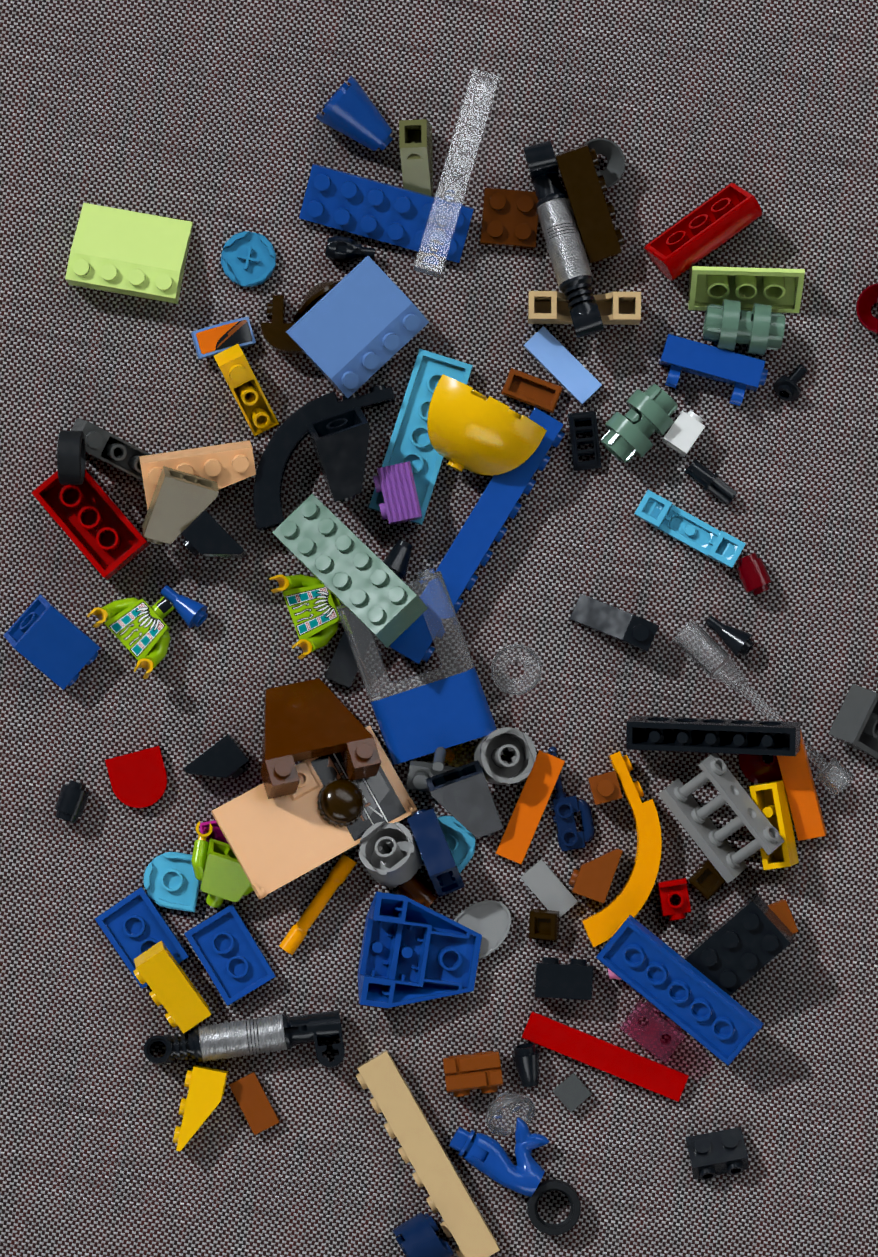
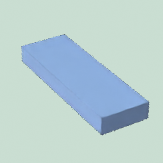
M544 326L523 345L581 405L602 386Z

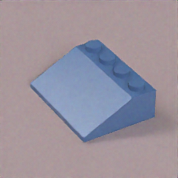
M367 256L286 333L337 391L346 398H349L421 331L429 321L382 269Z

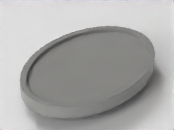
M485 900L467 907L453 921L482 935L479 959L496 950L505 940L511 927V913L503 903L495 900Z

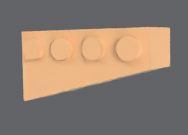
M250 440L139 456L147 511L163 466L215 481L218 484V489L256 475L253 448Z

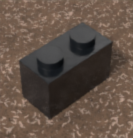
M542 957V962H536L535 997L592 1000L593 965H587V959L571 958L570 964L559 963V958Z

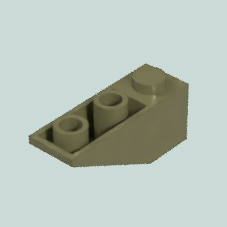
M427 119L399 120V149L403 188L433 196L432 125Z

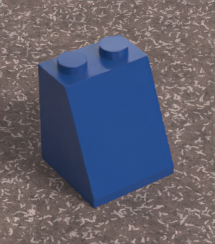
M41 594L3 635L15 650L63 690L67 685L71 686L76 682L80 675V670L96 659L98 656L97 651L100 649L94 640Z

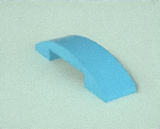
M647 490L634 513L665 534L730 568H733L746 543L722 530L720 531L674 506L672 502L650 490Z

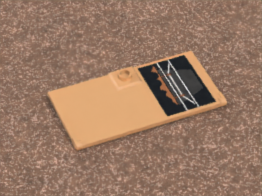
M370 725L365 728L374 737L381 765L376 776L354 780V784L359 786L364 795L365 808L362 811L363 814L352 825L339 827L338 825L329 824L320 815L319 805L317 804L320 790L330 780L333 781L335 778L349 779L341 752L307 759L295 765L300 782L294 794L268 799L264 783L211 811L258 899L266 897L269 893L361 843L360 840L364 832L372 825L383 821L386 823L399 822L418 811Z

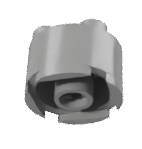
M510 727L496 729L488 735L481 737L474 748V761H479L486 780L497 785L513 784L524 780L532 771L536 760V749L531 738L524 732ZM503 752H508L510 757L502 761L500 756Z
M378 822L369 827L361 837L359 858L370 876L379 884L385 885L388 888H396L398 885L409 881L422 866L421 853L410 831L401 823Z

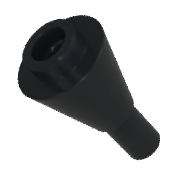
M712 615L705 622L706 626L719 634V637L736 657H739L741 654L746 656L754 645V642L751 641L752 634L729 625H724Z

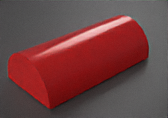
M730 183L648 243L644 249L662 274L670 281H673L762 216V209L755 196L738 185Z

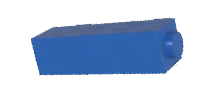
M668 334L659 365L670 368L665 386L676 388L681 371L734 385L729 404L736 406L742 404L746 389L756 391L759 385L764 386L768 370L764 369V360Z

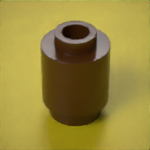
M417 873L409 881L398 885L399 888L396 891L397 894L404 895L426 907H429L437 899L432 894L434 891Z

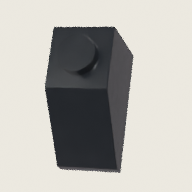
M227 734L187 765L184 770L189 774L221 778L233 776L236 779L248 770L246 764L250 760L234 739Z

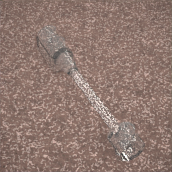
M693 619L672 639L711 679L716 678L737 693L740 692L769 721L786 722L748 685V682L733 662V658ZM804 740L808 759L819 769L814 777L829 792L836 796L851 782L854 776L835 757H832L827 762Z

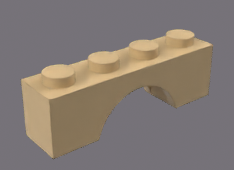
M529 291L528 324H573L570 309L568 308L569 303L566 301L567 297L565 294L558 291ZM610 292L593 295L596 300L595 303L598 305L603 325L640 324L641 292Z

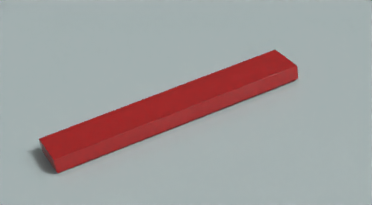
M534 1011L531 1012L521 1038L677 1102L680 1100L689 1075Z

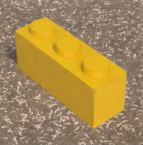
M783 780L749 786L751 799L772 826L778 830L784 840L770 855L763 848L760 849L763 870L790 867L799 863L790 807Z
M162 940L133 959L136 967L133 970L135 976L142 985L147 983L152 991L149 992V995L158 1007L163 1005L168 1013L165 1014V1017L173 1028L178 1026L184 1034L212 1015L209 1005Z

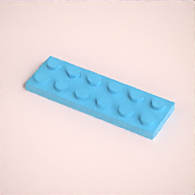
M419 349L382 467L410 461L422 513L421 519L410 522L420 525L423 524L444 458L433 448L428 435L427 418L431 398L442 374L467 385L473 365L423 349ZM375 488L369 509L381 512L379 504L384 503L382 492L377 493Z

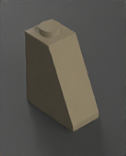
M163 466L142 525L143 536L154 544L167 543L171 545L218 497L219 489L217 482Z

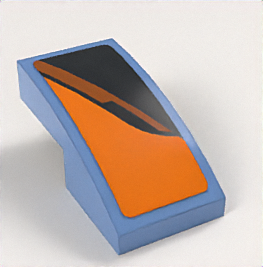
M248 316L191 332L198 360L212 357L236 344H239L240 348L253 346L256 343Z

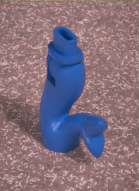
M518 1117L515 1130V1157L517 1165L513 1164L504 1148L495 1139L486 1134L476 1133L473 1129L471 1132H468L458 1127L449 1147L458 1151V1156L460 1157L464 1154L463 1158L495 1182L514 1192L532 1197L545 1170L534 1160L531 1150L546 1145L550 1141L541 1134L531 1133L526 1122Z

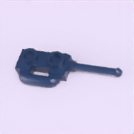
M551 746L548 749V753L557 757V748ZM559 775L555 785V799L550 804L551 811L554 810L555 813L552 817L553 822L557 824L559 848H561V851L585 848V843L590 842L595 834L590 805L583 799H577L576 796L566 797V792H563L561 775ZM580 811L584 831L577 832L574 813Z

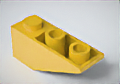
M239 344L214 355L253 435L256 436L278 425L279 423Z
M194 1065L192 1071L187 1070L184 1087L189 1088L187 1099H181L178 1115L183 1116L181 1127L176 1126L173 1143H177L176 1151H181L222 1101L228 1071Z

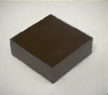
M708 860L687 880L707 900L726 882Z
M531 909L529 938L557 941L559 939V911Z

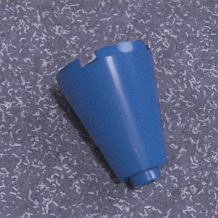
M351 75L347 80L350 85L348 86L344 82L324 105L325 108L322 111L325 114L323 115L319 111L315 118L373 151H376L378 148L383 151L393 139L390 136L393 130L358 81Z

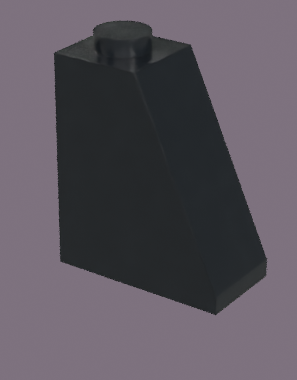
M478 760L425 779L431 796L476 838L488 837L503 829L484 772Z

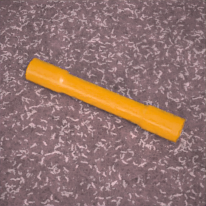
M344 853L342 854L316 896L280 943V948L293 956L312 924L338 887L346 880L357 862Z

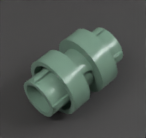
M724 299L722 305H707L703 339L705 341L717 342V348L734 351L736 343L746 344L747 353L765 355L766 349H781L785 330V316L781 313L771 312V305L754 303L752 311L741 310V301Z
M656 384L650 386L645 392L637 389L626 401L630 410L624 416L619 412H615L605 423L609 431L601 439V443L624 464L629 462L634 455L642 458L653 447L649 437L654 432L663 436L674 423L670 416L678 409V404Z

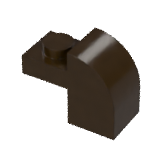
M273 295L272 303H267V319L272 320V323H261V330L267 344L281 354L306 355L286 333L295 323H285L284 295Z

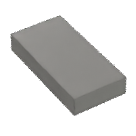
M542 859L520 877L548 910L559 911V918L578 902Z

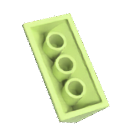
M691 266L689 268L688 310L706 311L707 305H722L723 300L728 299L741 301V310L752 311L754 303L771 305V312L799 313L805 269Z

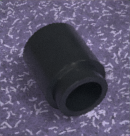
M70 780L69 785H62L55 806V810H57L55 817L77 823L78 817H82L90 793L85 791V784Z

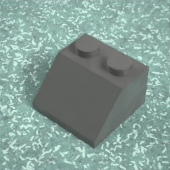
M852 684L828 734L877 760L878 693Z

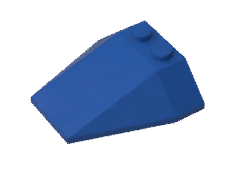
M376 891L366 916L358 966L359 1004L391 1008L474 991L482 935L404 895Z

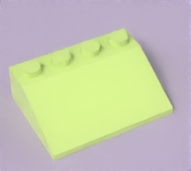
M83 203L70 251L65 280L69 285L178 304L193 222Z

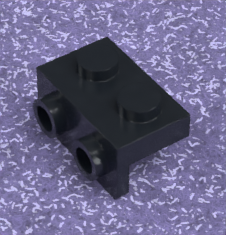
M741 1127L686 1137L693 1179L710 1180L716 1177V1175L726 1173L736 1175L749 1169L748 1154Z

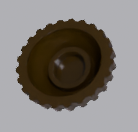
M335 778L333 781L330 780L328 784H325L318 795V810H320V815L324 817L323 819L327 820L329 824L347 827L349 824L352 825L363 814L362 811L365 808L364 795L359 786L354 784V781Z

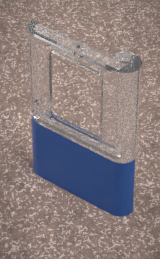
M434 567L419 572V578L405 584L418 595L428 608L423 614L441 662V666L437 669L392 682L388 677L374 635L343 604L336 606L392 764L403 763L434 753L438 747L446 749L486 736L497 729L441 571L435 572Z

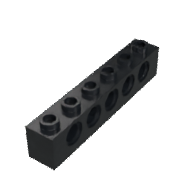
M632 716L627 721L626 749L796 756L800 751V722Z

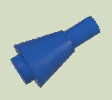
M168 585L161 590L160 594L173 603L174 608L189 628L199 627L208 616L206 605L179 595Z

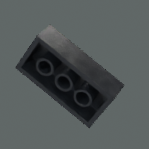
M755 894L683 958L730 996L789 946L794 938V934L765 902Z

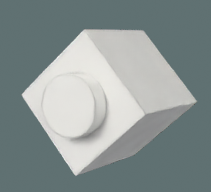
M682 411L664 436L662 442L685 457L705 428V425L701 423L703 419L692 411L688 413Z

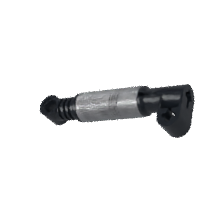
M548 140L524 147L525 159L536 197L538 198L536 211L544 233L545 242L547 243V250L555 271L557 284L560 291L567 297V303H569L568 308L570 309L576 336L580 338L604 331L598 305L595 303L594 293L591 290L594 280L589 267L588 257H586L585 247L569 196L564 194L551 141Z
M339 1010L293 1017H289L287 1014H278L277 1016L272 1015V1017H258V1019L230 1021V1023H216V1025L211 1024L207 1026L202 1025V1027H195L192 1031H189L188 1035L182 1032L181 1036L175 1033L174 1037L171 1034L155 1035L145 1042L144 1054L155 1065L173 1063L176 1058L180 1062L183 1057L187 1061L190 1056L192 1060L208 1062V1060L236 1058V1056L242 1055L249 1056V1054H256V1051L257 1054H264V1052L270 1051L278 1052V1050L291 1049L293 1045L315 1042L316 1056L319 1063L327 1069H334L343 1063L345 1048ZM340 1038V1043L332 1044L333 1050L339 1051V1055L334 1056V1061L329 1062L327 1057H323V1053H326L328 1050L327 1045L319 1046L318 1041ZM156 1043H164L166 1046V1053L160 1058L153 1057L151 1049Z

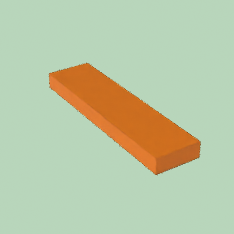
M800 728V751L796 756H777L798 841L823 837L827 834Z
M539 750L532 771L528 775L495 854L519 864L523 863L565 760Z

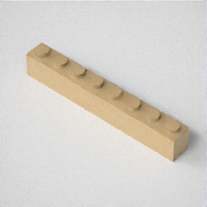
M388 1050L359 1065L357 1068L359 1073L356 1075L358 1082L363 1090L369 1088L374 1097L370 1099L377 1114L383 1113L387 1120V1123L384 1124L386 1131L391 1139L397 1137L402 1146L398 1149L405 1164L411 1162L416 1172L412 1176L420 1189L425 1187L430 1195L426 1200L433 1213L435 1214L439 1211L444 1222L440 1223L448 1239L452 1236L458 1246L454 1249L458 1257H489L500 1251L499 1244Z

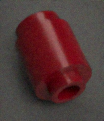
M756 552L736 561L738 566L736 571L746 593L752 591L753 595L756 596L769 590L767 584L771 583L772 580L762 558H758Z

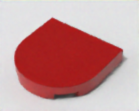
M160 746L105 760L113 792L125 805L134 808H145L157 803L163 796L168 784V776Z

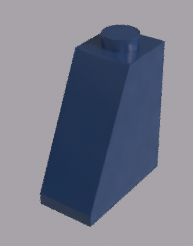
M434 809L419 810L412 817L407 818L438 896L441 897L465 887Z

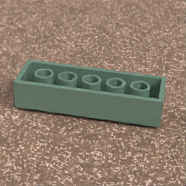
M313 494L272 532L283 546L386 648L428 609L418 595Z

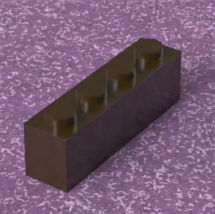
M585 144L555 154L589 262L593 263L622 253L620 246L625 244L620 228L615 230L612 219L616 218L612 202L606 203L603 193L608 190L603 175L597 176L595 166L599 165L595 149L589 150L588 145Z

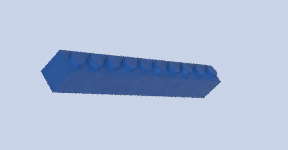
M536 407L529 416V419L547 430L540 445L530 458L519 467L492 477L420 596V599L428 609L390 646L392 650L417 665H420L422 660L427 663L435 650L431 646L436 637L441 639L450 625L446 623L450 613L456 615L464 602L460 598L464 590L471 591L478 579L475 572L480 565L485 567L493 552L489 551L493 542L500 543L507 531L504 524L509 517L514 519L522 506L518 503L523 493L529 495L536 483L532 479L537 470L543 472L551 458L547 453L552 446L557 448L565 435L561 431L564 424Z

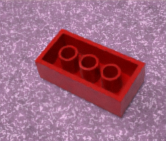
M86 469L82 485H61L57 470L31 492L107 581L150 545Z

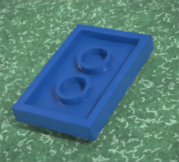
M140 887L95 918L142 989L148 984L142 985L133 972L136 969L133 959L162 940L178 964L189 957L143 887Z
M233 904L184 933L227 1006L276 977Z

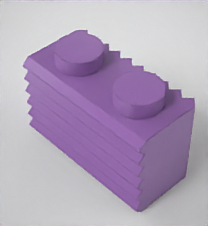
M410 461L377 468L378 475L373 476L376 492H382L384 503L379 504L382 520L388 519L389 525L421 519L422 513Z

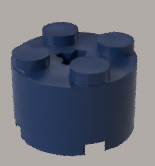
M420 1212L391 1230L396 1237L399 1236L396 1240L406 1257H451L454 1255L446 1240H443L442 1237H437L435 1232L439 1228L428 1213L423 1215Z

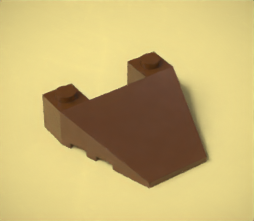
M320 678L265 690L261 776L268 799L296 793L300 782L295 766L297 761L341 752L349 781L377 775L381 760L374 737Z

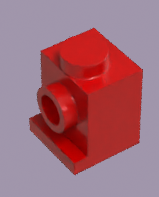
M686 878L657 882L662 916L669 915V921L686 918L685 913L691 912ZM674 894L680 897L678 905L670 903V897Z

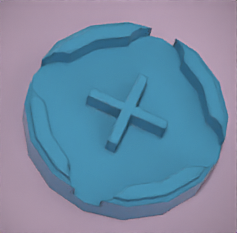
M243 231L233 235L225 243L221 253V265L225 275L233 283L242 287H255L263 284L272 276L276 267V254L272 243L265 236L251 231Z

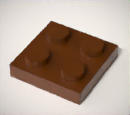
M485 188L480 244L535 249L538 214L536 211L538 198L536 193L532 191Z

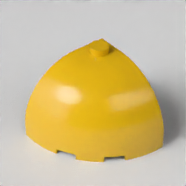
M443 374L434 390L428 410L427 428L430 442L436 452L449 460L447 465L459 472L467 469L486 476L507 473L519 467L530 458L540 445L547 430L528 417L521 416L509 409L510 407L490 396L487 399L485 395L473 390L472 387Z

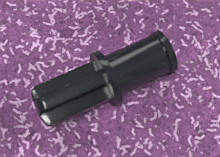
M696 458L684 472L703 486V491L707 489L726 505L730 504L737 494L735 490L717 477V472L713 474L699 463Z

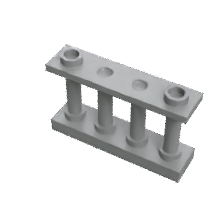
M712 753L698 764L702 770L700 774L685 785L678 778L658 795L728 884L747 868L743 862L745 859L761 848L770 855L784 840L778 830L772 826L733 776L725 762L716 753ZM710 780L720 794L703 807H700L691 794ZM728 803L737 817L718 830L708 816ZM745 825L755 839L735 852L726 838Z

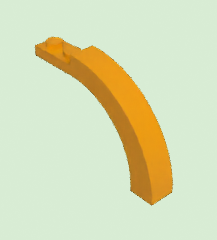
M620 751L608 757L614 771H616L617 778L634 817L637 832V851L631 874L619 894L605 908L581 920L592 947L609 940L630 915L635 917L654 886L661 860V826L653 799L645 802L641 801L640 797L644 796L643 790L638 780L633 782L629 773L633 770L627 754L622 756Z

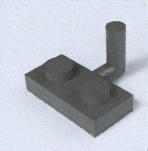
M438 747L435 750L433 763L411 760L406 789L430 793L425 779L458 768L444 765L446 757L445 748Z

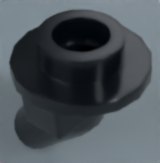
M800 363L789 377L782 375L778 378L773 386L774 392L782 400H797L801 392L797 383L808 370Z

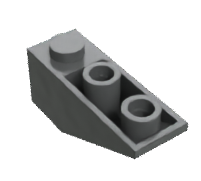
M76 419L71 431H83L87 455L143 481L139 456L152 454L89 421Z

